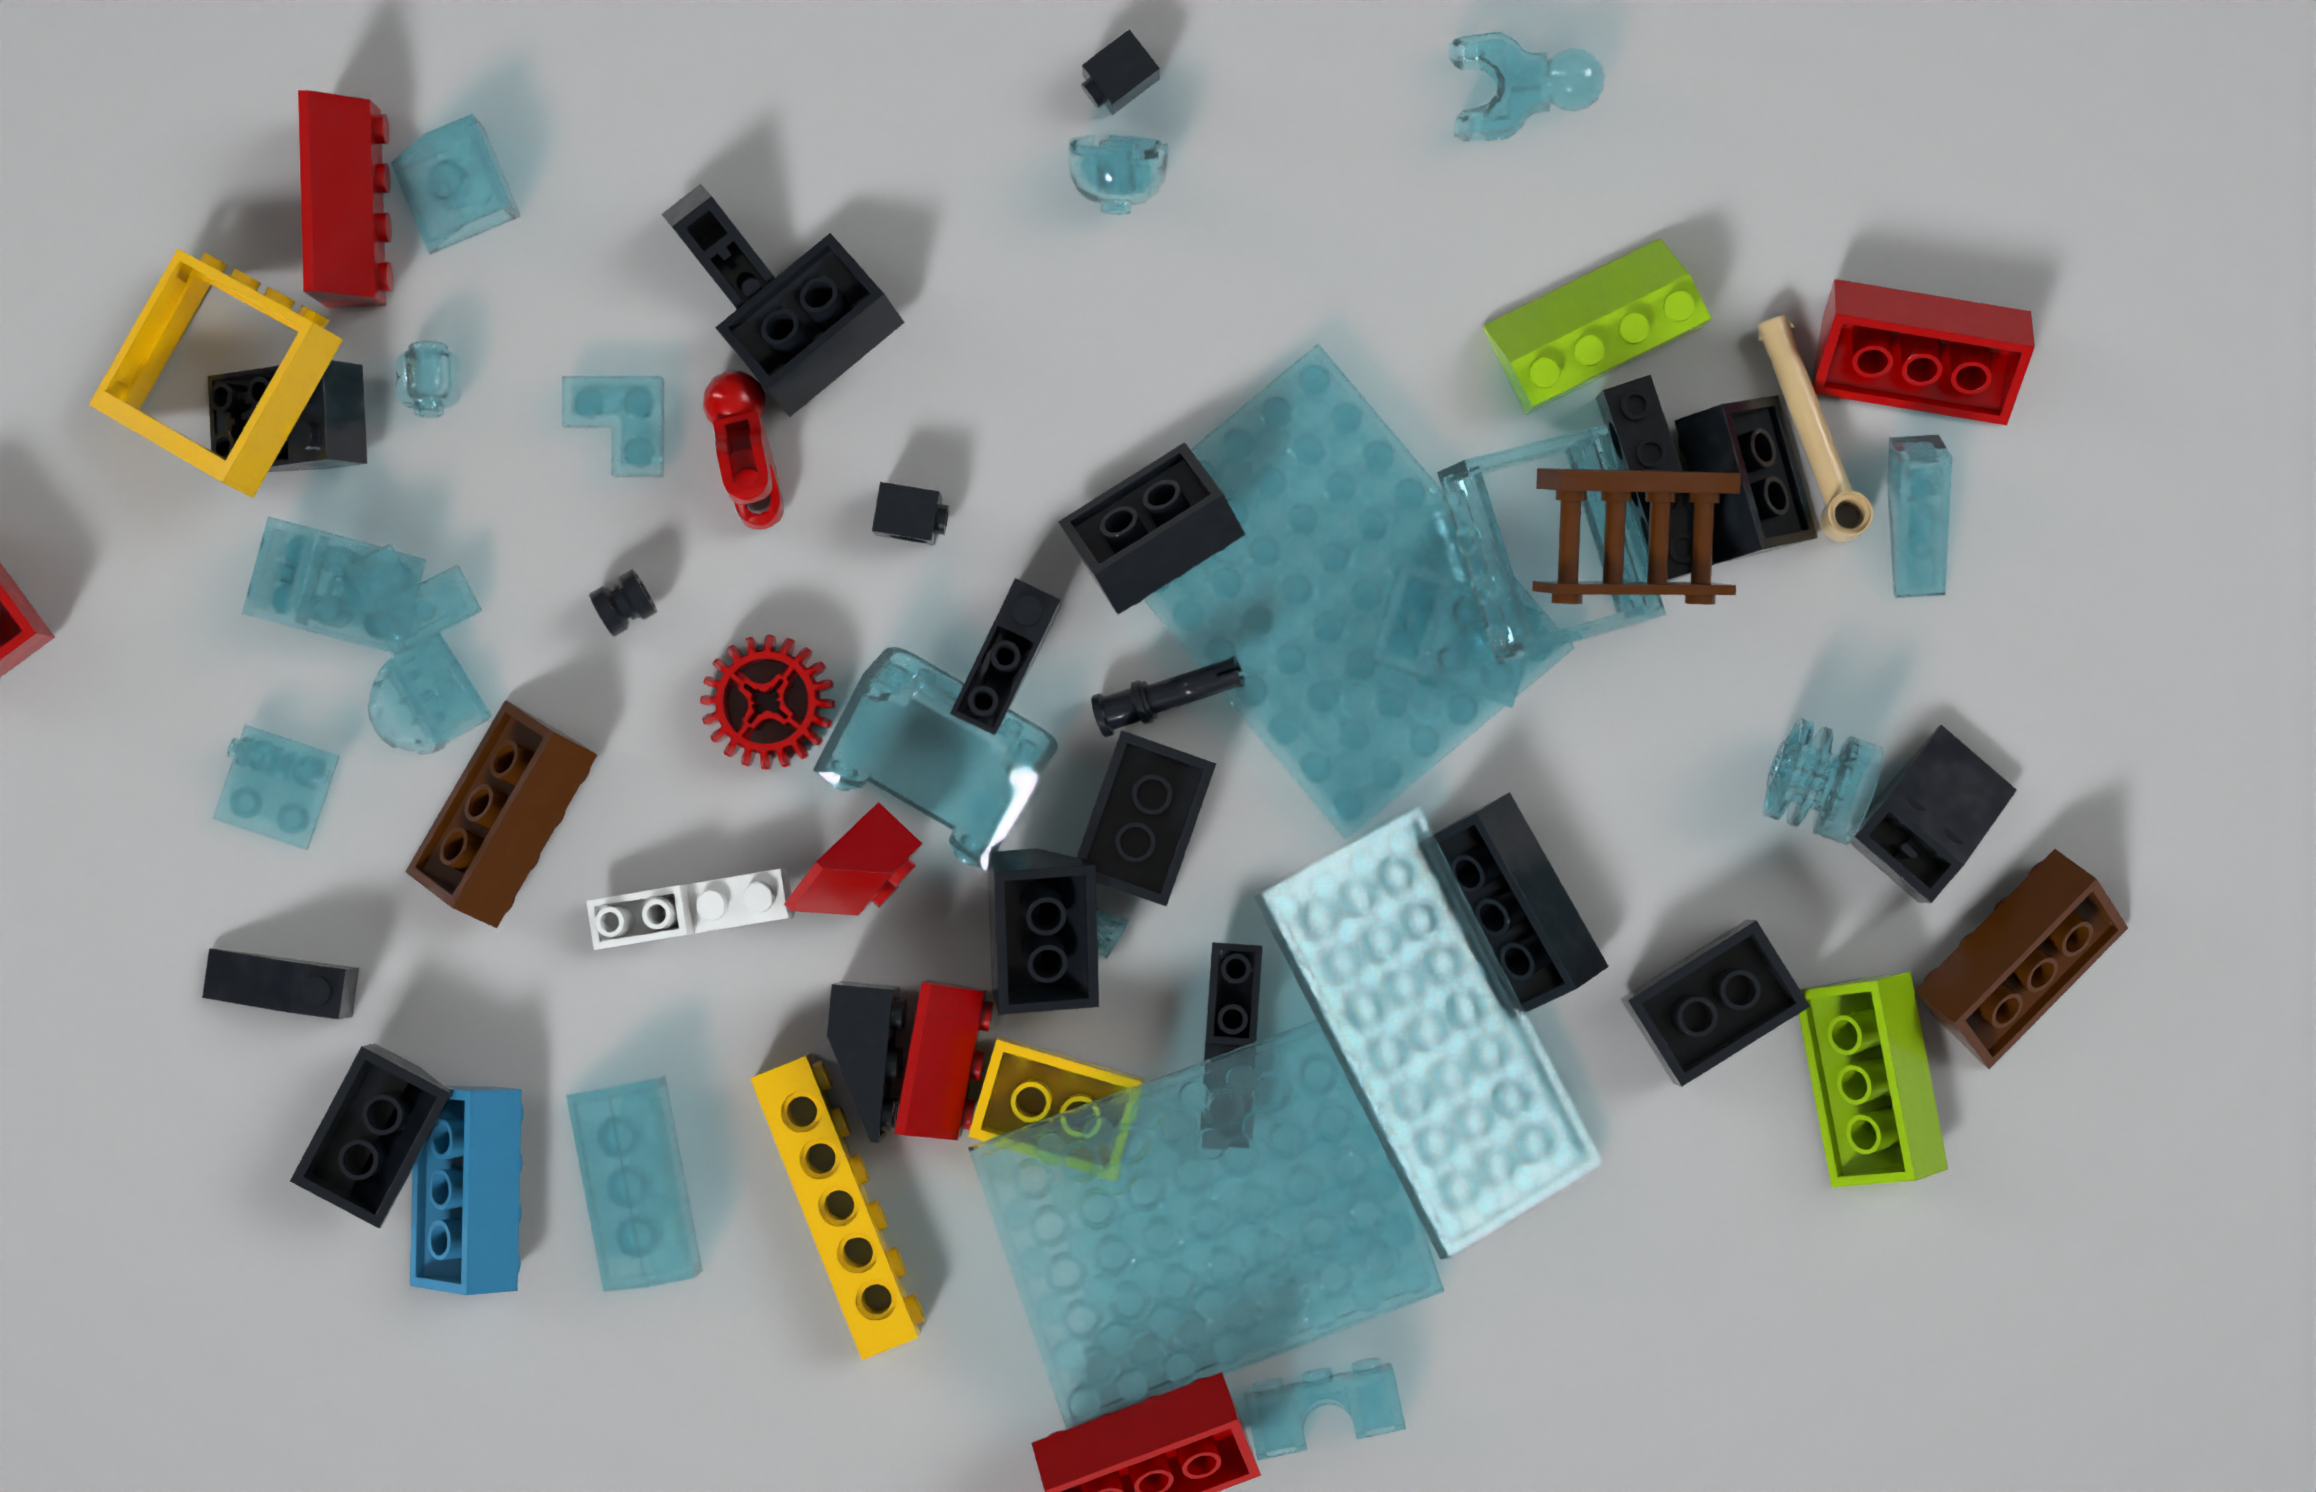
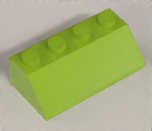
M1659 238L1482 327L1527 415L1703 328L1712 317L1688 271Z
M1911 971L1800 989L1810 1005L1809 1008L1798 1015L1831 1188L1917 1181L1948 1170Z

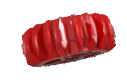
M773 635L765 636L764 650H759L755 638H746L745 645L748 654L744 656L736 646H729L727 648L728 654L735 662L728 666L724 661L718 658L715 659L713 666L724 673L719 681L714 677L706 676L703 681L707 686L717 688L716 696L704 695L700 697L701 704L716 707V712L702 717L703 723L706 725L720 723L721 728L712 733L710 736L711 740L714 743H718L729 737L731 741L725 747L724 754L728 757H733L741 747L744 748L741 764L748 767L754 762L756 753H759L760 765L764 770L771 769L773 754L778 755L782 767H790L791 758L788 751L794 749L801 759L808 758L809 752L802 742L808 739L813 744L821 746L824 740L820 735L814 733L813 729L816 724L824 728H831L833 725L832 720L819 716L821 708H836L835 700L821 699L820 692L829 691L834 688L833 681L822 680L817 682L815 679L826 669L824 663L820 661L807 668L805 664L811 658L812 650L805 647L800 650L796 657H793L795 641L790 638H786L781 650L776 651L777 642ZM772 661L787 664L781 674L777 673L770 682L764 684L756 683L743 674L751 666L762 662ZM799 675L806 686L808 694V708L804 720L790 708L788 703V695L794 687L793 682ZM733 685L746 696L748 701V710L742 718L743 723L738 729L733 723L729 710V697ZM751 686L756 691L769 695L777 690L780 698L775 699V701L780 702L779 709L786 713L788 717L785 718L777 712L774 713L768 710L759 715L757 707L762 704L757 702L758 696L751 692L749 687ZM770 721H780L783 725L794 731L786 739L775 743L762 744L749 740L756 730L759 731Z

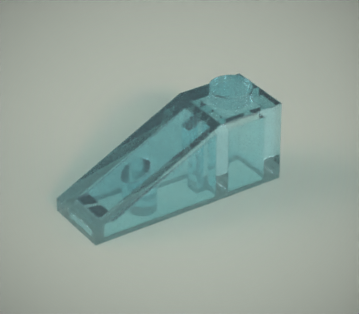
M1939 435L1889 437L1887 491L1893 592L1895 598L1945 595L1952 455Z

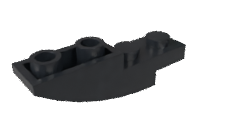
M1212 942L1198 1144L1249 1148L1263 947L1260 945Z

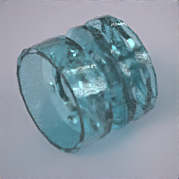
M1799 718L1792 726L1786 739L1779 746L1772 761L1766 782L1767 790L1763 805V816L1779 820L1788 807L1787 825L1798 827L1810 809L1814 810L1813 834L1848 845L1861 826L1873 798L1882 768L1883 747L1848 736L1838 748L1836 754L1831 753L1833 729L1826 726L1821 727L1813 739L1814 722Z

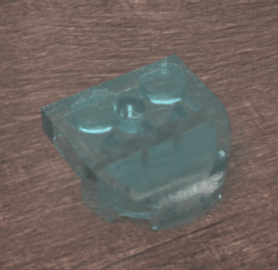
M439 631L390 658L377 673L369 694L368 715L378 736L393 748L399 747L407 751L418 752L419 755L430 754L444 749L447 743L483 724L492 716Z

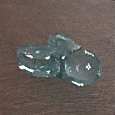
M1501 32L1463 36L1454 39L1448 45V57L1455 67L1460 70L1485 71L1495 79L1497 85L1496 95L1488 104L1474 109L1463 110L1457 115L1453 124L1454 135L1462 141L1509 139L1523 127L1527 118L1531 115L1550 111V102L1563 110L1578 111L1588 108L1597 101L1604 89L1605 74L1602 64L1593 54L1583 49L1569 48L1559 51L1547 61V52L1530 53L1524 50L1516 40Z

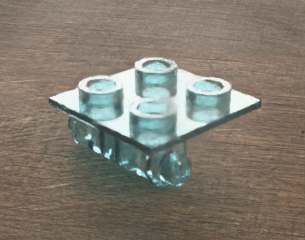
M245 724L240 739L233 738L229 745L227 756L233 758L213 819L308 850L340 756Z

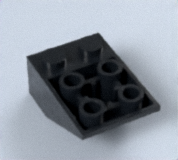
M331 360L268 472L331 469L367 464L363 365ZM280 365L208 376L211 451L227 459Z
M1939 725L1843 838L1918 903H1932L1965 865L2017 789L1943 725Z
M840 981L832 984L827 1037L871 1142L879 1143L886 1136L887 1131L892 1132V1128L896 1126L899 1100L898 1098H891L890 1091L891 1081H897V1078L901 1077L903 1048H895L896 1030H901L906 1025L908 998H899V986Z

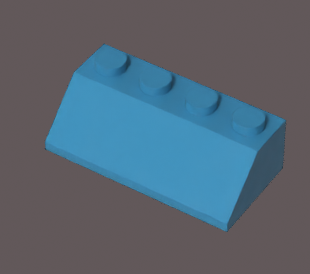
M445 1086L452 1092V1095L412 1169L410 1286L461 1295L518 1291V1273L521 1266L518 1253L519 1223L522 1216L519 1195L520 1173L523 1166L520 1145L521 1123L524 1116L521 1103L522 1089L491 1086Z

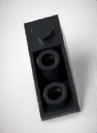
M1016 578L1014 579L950 715L996 736L1061 608L1060 599Z

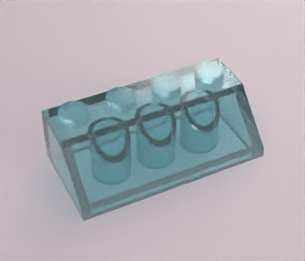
M665 1075L566 1095L603 1292L647 1288L697 1277L703 1270Z

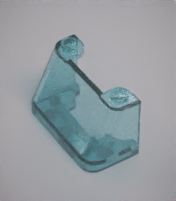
M888 647L862 674L813 771L823 776L829 785L842 791L860 789L868 781L953 830L949 837V843L953 848L956 858L967 865L978 866L986 871L988 869L987 852L1000 850L1058 749V743L1049 732L1010 709L996 736L950 715L964 682L908 650Z

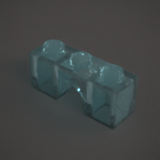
M1368 1358L1351 1363L1352 1371L1332 1375L1331 1368H1321L1303 1373V1381L1283 1385L1281 1378L1254 1383L1252 1385L1254 1391L1244 1393L1257 1459L1263 1460L1307 1450L1304 1437V1423L1310 1412L1322 1405H1336L1343 1408L1351 1417L1356 1439L1405 1430L1406 1425L1395 1373L1391 1363L1381 1364L1380 1358Z

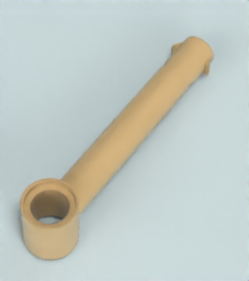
M1781 315L1758 325V342H1764L1767 353L1772 360V366L1826 506L1820 516L1821 528L1831 540L1849 542L1856 539L1870 526L1873 519V508L1870 501L1863 494L1852 490L1803 359L1798 352L1797 344L1791 331L1796 327L1787 320L1786 315ZM1847 505L1856 511L1858 515L1856 528L1847 529L1837 523L1835 519V509L1837 506Z

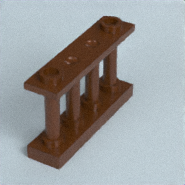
M1537 468L1536 489L1556 490L1555 500H1561L1557 581H1533L1532 591L1552 594L1551 603L1582 604L1583 595H1685V603L1713 605L1716 602V595H1736V585L1711 582L1714 506L1715 503H1720V493L1740 494L1741 473ZM1587 491H1601L1600 501H1606L1602 581H1578L1581 501H1586ZM1632 492H1645V501L1650 502L1647 582H1623L1626 502H1631ZM1676 493H1689V502H1694L1691 582H1667L1671 502H1676Z

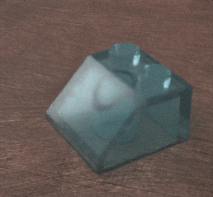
M473 114L425 133L391 162L429 254L521 217L486 130Z

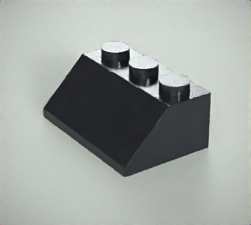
M829 233L715 328L786 414L791 417L905 322L882 290L835 237Z
M1778 395L1724 403L1674 420L1678 432V445L1685 457L1688 471L1741 473L1740 494L1720 493V503H1715L1712 553L1714 565L1818 538Z
M1185 442L1058 521L1117 615L1140 603L1147 596L1174 579L1183 576L1190 569L1246 535L1226 497Z
M1038 848L987 852L992 994L999 1015L1099 1007L1095 862Z
M375 1043L361 1046L290 1182L367 1223L381 1228L447 1105L452 1092L419 1066Z

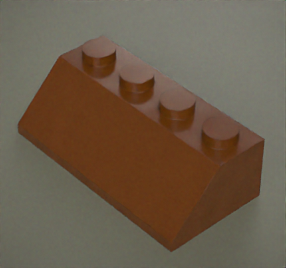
M505 700L405 872L451 908L497 928L504 915L512 908L515 896L529 872L537 865L540 853L554 829L563 820L565 810L580 784L588 777L590 767L597 754L563 732Z
M2054 849L2043 861L2037 863L2031 869L2029 875L2008 897L1998 902L1993 912L1973 932L1967 934L1961 940L1958 948L1938 968L1929 972L1924 982L1915 992L1931 1014L1990 1070L2128 927L2098 880Z

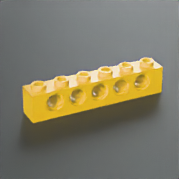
M810 1053L751 1077L750 1080L861 1359H867L918 1338L922 1332L919 1324L926 1321L923 1309L915 1293L907 1296L900 1278L907 1275L905 1264L897 1247L888 1248L882 1230L888 1228L886 1216L878 1200L870 1203L863 1185L870 1181L869 1174L859 1153L851 1155L845 1140L846 1136L851 1135L850 1126L842 1108L833 1109L826 1090L833 1088L824 1062L822 1060L814 1062ZM807 1097L815 1103L817 1115L812 1123L802 1124L794 1119L791 1113V1105L795 1098ZM822 1143L833 1149L836 1158L833 1168L819 1170L812 1165L809 1153L813 1145ZM842 1190L850 1194L854 1201V1210L851 1215L840 1217L831 1212L828 1206V1197L831 1192ZM855 1237L866 1239L873 1249L872 1259L866 1263H857L851 1260L846 1251L848 1240ZM874 1284L886 1287L891 1294V1305L882 1310L870 1307L865 1300V1290L867 1287Z

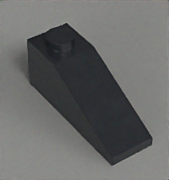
M701 184L662 213V216L736 309L775 279L774 275Z
M209 948L202 998L332 1019L350 1018L353 1016L359 968Z

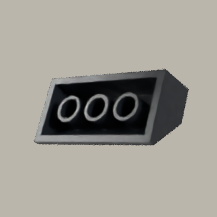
M1510 792L1410 847L1413 856L1507 1021L1578 989L1609 967Z

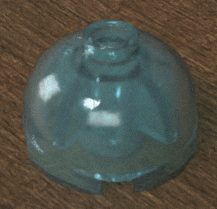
M1094 135L1073 137L1069 140L1068 161L1070 176L1076 189L1087 200L1101 203V212L1116 215L1130 214L1131 205L1148 201L1158 193L1165 181L1169 145L1167 143L1161 145V141L1157 139L1138 136L1110 135L1109 139L1100 140L1099 145H1094Z

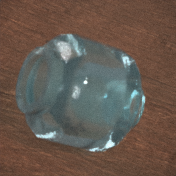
M418 341L411 343L408 346V350L401 353L396 359L397 400L405 407L414 409L415 416L421 418L443 416L444 409L455 406L461 399L460 358L449 351L448 346L441 342Z

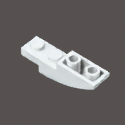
M787 868L586 901L594 950L795 917L794 911H790L784 905L791 895Z

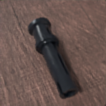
M1232 656L1227 660L1150 685L1146 681L1141 682L1138 680L1131 683L1130 689L1105 697L1101 693L1092 695L1091 704L1096 723L1105 738L1113 736L1115 729L1140 721L1144 725L1153 723L1154 719H1157V713L1237 687H1244V676H1239L1242 668L1237 657Z

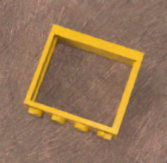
M177 248L89 405L222 483L254 498L343 339L325 329L330 320L302 305L299 312L296 313L291 310L295 301L268 287L263 295L257 292L261 283L234 268L229 277L224 274L228 265L204 252L201 260H198ZM210 285L298 332L227 459L140 410Z

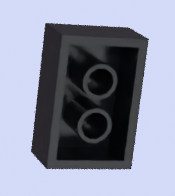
M1121 730L1077 854V858L1095 862L1096 882L1167 906L1217 763Z
M1757 920L1743 921L1620 998L1673 1084L1681 1087L1810 1007Z

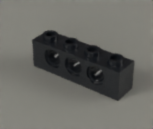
M1651 374L1605 389L1596 397L1619 470L1683 471ZM1632 492L1631 505L1648 553L1650 502L1645 501V492ZM1676 493V502H1671L1667 582L1691 575L1694 502H1689V493Z

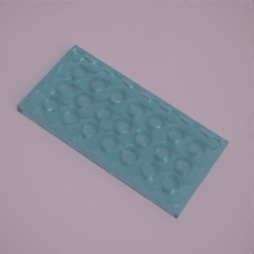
M1419 807L1408 811L1253 896L1440 1259L1451 1258L1602 1164L1589 1135Z

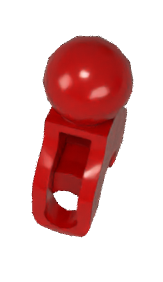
M725 371L713 377L706 387L703 397V410L707 419L714 427L716 454L723 485L730 499L734 501L735 508L742 522L751 529H767L781 520L784 514V504L766 428L761 419L765 410V392L761 384L751 375L742 371ZM770 495L771 503L766 511L757 514L748 510V504L760 501Z

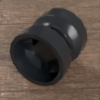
M633 569L619 576L618 583L613 586V591L602 586L589 593V597L599 617L614 637L628 629V618L631 617L632 620L637 618L645 620L658 612L649 592Z

